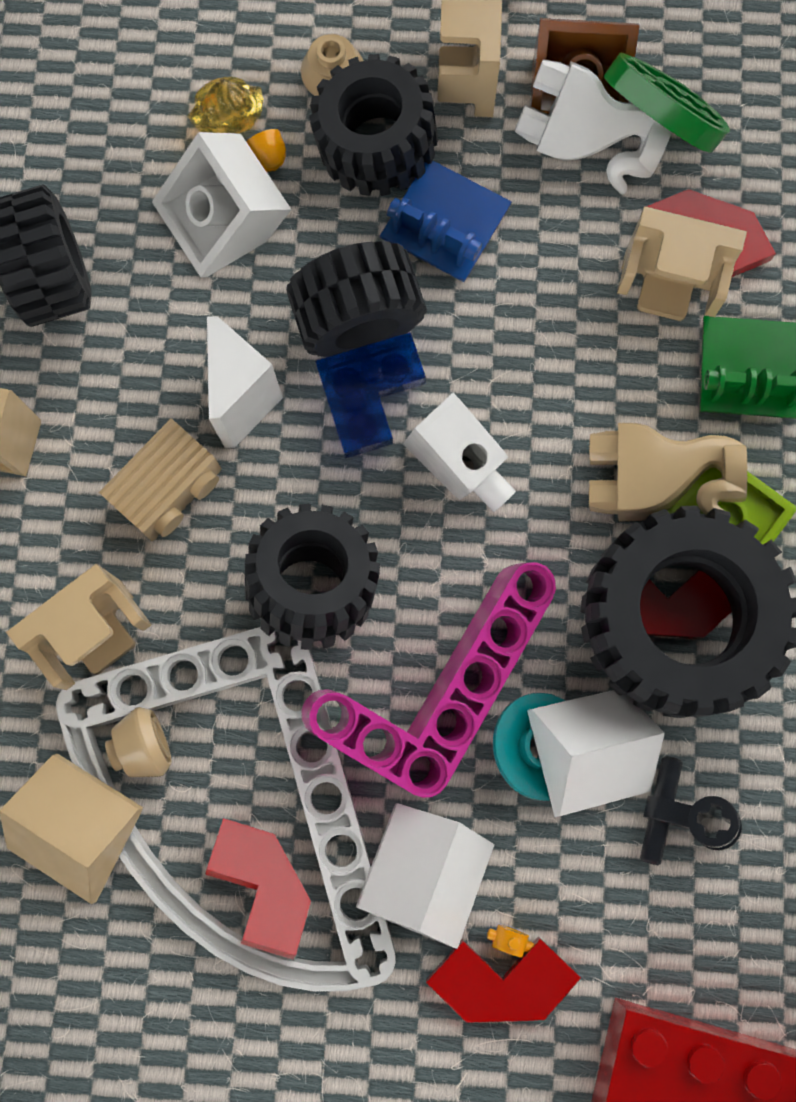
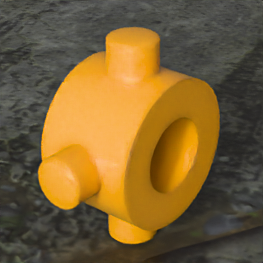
M498 924L497 930L490 928L487 933V939L493 941V948L513 956L523 957L524 951L528 952L534 946L533 942L528 941V934Z

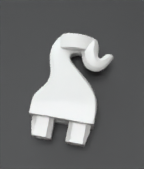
M543 59L533 87L552 94L556 98L549 114L524 105L515 132L527 141L536 144L538 152L560 160L586 158L626 137L638 135L641 138L638 150L624 151L613 156L607 165V178L612 186L623 195L627 191V182L623 178L624 175L639 178L651 177L666 149L671 131L653 120L632 103L613 99L607 93L599 78L588 68L570 61L568 66L561 62Z

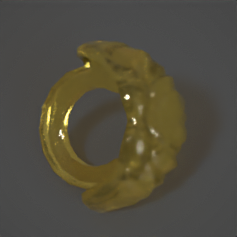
M237 77L214 79L204 84L197 91L194 97L195 106L188 113L187 117L199 132L244 133L250 130L261 116L263 91L259 86H249L243 79Z

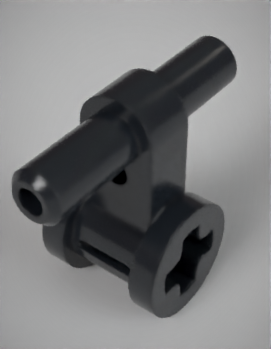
M669 756L661 758L654 795L647 797L643 815L644 818L648 819L640 855L642 862L656 866L662 863L669 825L689 829L697 841L706 848L715 851H723L733 847L741 837L742 822L733 805L727 800L717 796H707L696 801L693 806L675 801L683 765L680 759ZM715 810H720L723 819L730 824L728 831L719 830L716 838H709V830L701 822L703 817L712 818Z

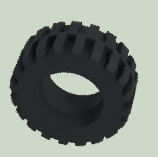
M681 506L674 513H669L666 509L650 514L640 523L635 522L623 531L604 551L597 564L592 568L586 581L589 584L587 592L582 596L580 612L585 614L586 623L581 627L584 643L590 642L594 656L590 659L597 672L604 670L611 679L608 685L618 695L626 694L634 699L633 705L645 711L662 712L663 716L674 718H696L730 712L744 707V703L748 700L760 698L771 689L769 681L772 678L783 676L791 661L785 654L787 650L796 648V628L791 627L792 618L796 617V598H791L788 586L796 583V578L791 567L781 570L775 557L781 554L782 551L772 539L765 544L760 543L754 537L759 528L746 519L738 525L729 523L730 512L713 508L707 514H700L698 506ZM672 565L689 566L709 575L724 591L732 611V632L726 648L714 659L700 664L680 663L660 651L649 638L642 623L640 598L641 592L648 580L659 570Z

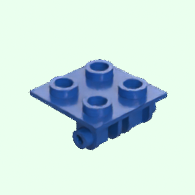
M432 161L431 164L424 163V175L419 180L417 178L414 179L402 200L394 198L389 205L387 216L390 219L381 232L380 238L390 243L402 245L411 255L465 282L512 201L435 161Z

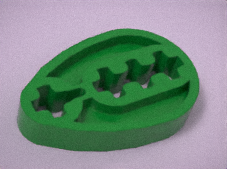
M619 53L604 74L605 80L633 105L663 127L702 151L712 153L730 131L725 120L699 95L681 82L644 61L624 53Z

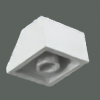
M198 132L152 201L200 277L212 275L266 243L292 210L243 136L237 133Z

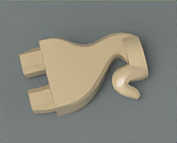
M618 423V431L590 434V465H618L617 480H589V508L592 512L618 514L619 521L645 520L652 513L663 509L669 510L687 493L699 477L710 468L718 469L722 478L711 480L703 484L698 490L696 502L703 514H707L713 508L723 510L717 505L718 502L746 501L747 448L735 439L727 436L709 435L688 441H675L640 423Z

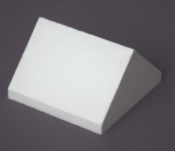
M218 316L207 317L209 420L224 447L235 448L282 400L283 396L273 365Z
M612 690L527 710L555 817L651 791L665 733L641 708L633 705L634 700L628 695H618Z
M396 803L356 908L458 949L495 844L460 822Z

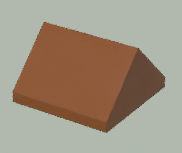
M540 18L533 56L530 107L549 114L556 98L552 94L533 87L543 59L561 62L568 66L570 61L588 68L599 78L605 90L613 99L629 103V100L605 80L604 74L619 53L635 57L640 25L638 23Z

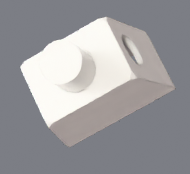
M454 393L448 396L417 425L403 443L459 500L474 491L495 512L516 492L496 470L508 458L505 451ZM462 456L472 461L474 470L464 465Z

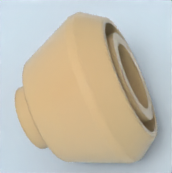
M337 34L323 35L311 44L302 61V81L311 94L318 96V84L322 79L330 80L332 78L330 71L339 65L343 69L349 66V59L357 56L359 62L364 60L345 37Z
M137 707L111 729L112 739L105 742L107 756L113 769L116 772L123 769L128 777H161L165 775L172 764L171 753L164 731L155 713L149 709Z

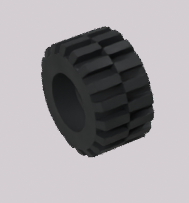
M369 54L368 60L359 62L357 56L349 59V66L343 69L337 65L330 71L332 78L330 80L322 79L318 84L317 90L319 95L312 96L310 103L312 114L309 115L310 125L323 165L326 166L328 174L334 181L340 179L341 186L350 192L355 187H358L360 195L371 196L372 190H379L381 196L390 195V188L398 186L401 191L409 187V179L412 176L419 180L425 173L424 163L431 164L435 157L434 146H437L438 134L432 93H429L428 83L424 76L418 77L417 69L410 63L401 67L400 58L389 56L384 61L380 60L379 54ZM389 118L396 121L390 128L378 134L361 135L354 132L358 126L370 119Z
M44 184L0 197V286L14 312L29 327L89 310L91 305L90 282L76 238L59 200Z
M387 241L363 242L332 250L303 266L300 271L290 278V283L286 287L304 349L307 350V353L317 355L318 357H348L386 346L414 329L427 313L409 254L398 243Z
M299 504L298 512L293 514L288 507L277 512V522L275 523L267 518L260 525V535L253 534L248 544V554H245L246 601H249V612L253 620L261 618V630L268 636L274 631L279 632V643L290 646L292 639L301 641V649L312 650L313 642L321 641L323 649L335 645L336 635H339L344 641L354 634L355 626L361 627L367 619L369 608L371 609L380 575V563L376 562L378 550L375 542L367 543L369 532L363 525L356 528L352 526L353 516L346 512H343L340 517L332 514L333 507L322 504L321 511H311V504ZM316 561L330 567L338 575L341 583L325 593L306 594L289 586L281 574L295 563Z

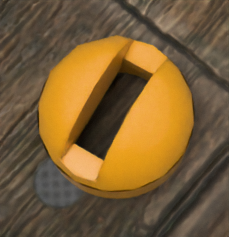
M278 129L259 132L246 141L266 172L276 171L283 165L286 158V145Z

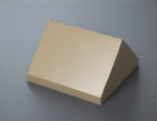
M55 754L0 809V818L8 850L88 903L93 904L97 902L144 807L61 755Z

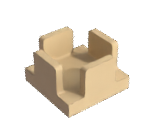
M502 0L441 1V42L476 45L474 47L442 46L439 49L437 100L439 102L475 104L474 117H493L501 55Z
M644 206L624 255L621 267L623 270L617 293L627 295L636 273H639L644 277L637 304L639 311L682 321L687 315L693 288L710 291L704 315L715 317L727 299L734 265L743 250L747 231Z
M95 564L6 631V633L18 650L29 654L53 687L67 691L75 682L57 659L58 655L69 666H73L82 660L91 673L98 675L135 647L134 639L115 615L119 608L130 623L142 631H145L152 624L132 599L134 598L123 582L98 564Z

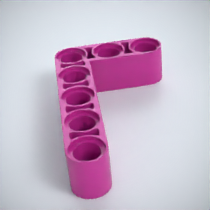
M531 562L510 565L498 574L407 732L348 696L329 689L318 690L310 694L304 701L301 712L302 721L306 729L319 739L413 795L427 798L441 793L450 781L550 605L556 591V580L552 572L545 565ZM522 573L530 577L533 584L532 593L527 600H524L517 591V581ZM500 617L506 623L508 634L504 642L497 645L491 637L490 629L492 623ZM476 663L482 671V680L476 689L470 691L464 683V673L469 665ZM336 701L341 708L340 721L335 727L323 730L317 723L318 710L324 703ZM451 709L456 716L455 728L449 735L441 737L437 730L438 717L445 710ZM374 729H382L386 736L384 749L375 756H367L363 747L365 737ZM426 756L430 762V771L427 777L420 782L412 783L409 775L411 764L415 759Z

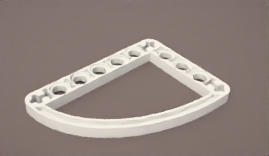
M261 627L78 680L67 691L62 690L59 693L56 701V712L72 763L116 790L98 747L93 728L120 721L137 707L154 711L267 677L345 961H311L294 958L293 960L241 944L243 936L227 928L204 910L172 878L150 850L136 826H134L119 857L151 900L184 933L213 955L247 974L280 986L308 991H350L378 985L389 978L394 970L396 955L387 920L370 913L362 919H351L344 914L341 908V898L347 890L351 888L363 889L371 863L339 750L327 743L326 754L319 761L307 762L302 759L298 753L297 745L302 735L310 731L306 729L302 721V712L290 710L284 702L283 694L285 689L295 681L306 682L310 685L313 693L321 690L311 651L301 649V641H298V646L291 649V656L296 667L305 662L307 671L290 672L277 680L275 671L286 670L285 663L279 653H271L270 650L271 646L278 643L277 635L279 632L274 631L268 636L261 630ZM238 646L245 649L248 654L249 662L247 668L238 675H227L220 666L221 655L226 649ZM189 661L198 670L197 681L188 690H177L170 681L171 670L177 663ZM131 676H140L147 684L146 697L141 703L129 706L123 702L120 696L121 685ZM108 683L107 695L115 709L114 712L109 713V705L102 703L88 708V718L84 719L82 714L72 713L71 705L79 702L78 694L80 692L88 698L105 696L106 692L102 685ZM325 703L319 708L317 713V723L323 730L332 728ZM324 782L335 784L342 794L340 807L331 814L320 813L312 804L313 790L317 785ZM336 835L349 836L356 844V857L347 866L334 865L326 855L327 843ZM375 921H378L381 931H370V938L375 951L385 950L387 957L380 960L379 971L371 973L368 965L359 966L356 958L363 955L364 946L361 936L358 935L353 940H350L347 930H363Z

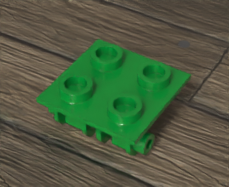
M704 316L700 412L796 419V322Z

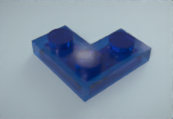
M411 332L315 361L345 459L392 445L393 437L380 398L426 384V376Z

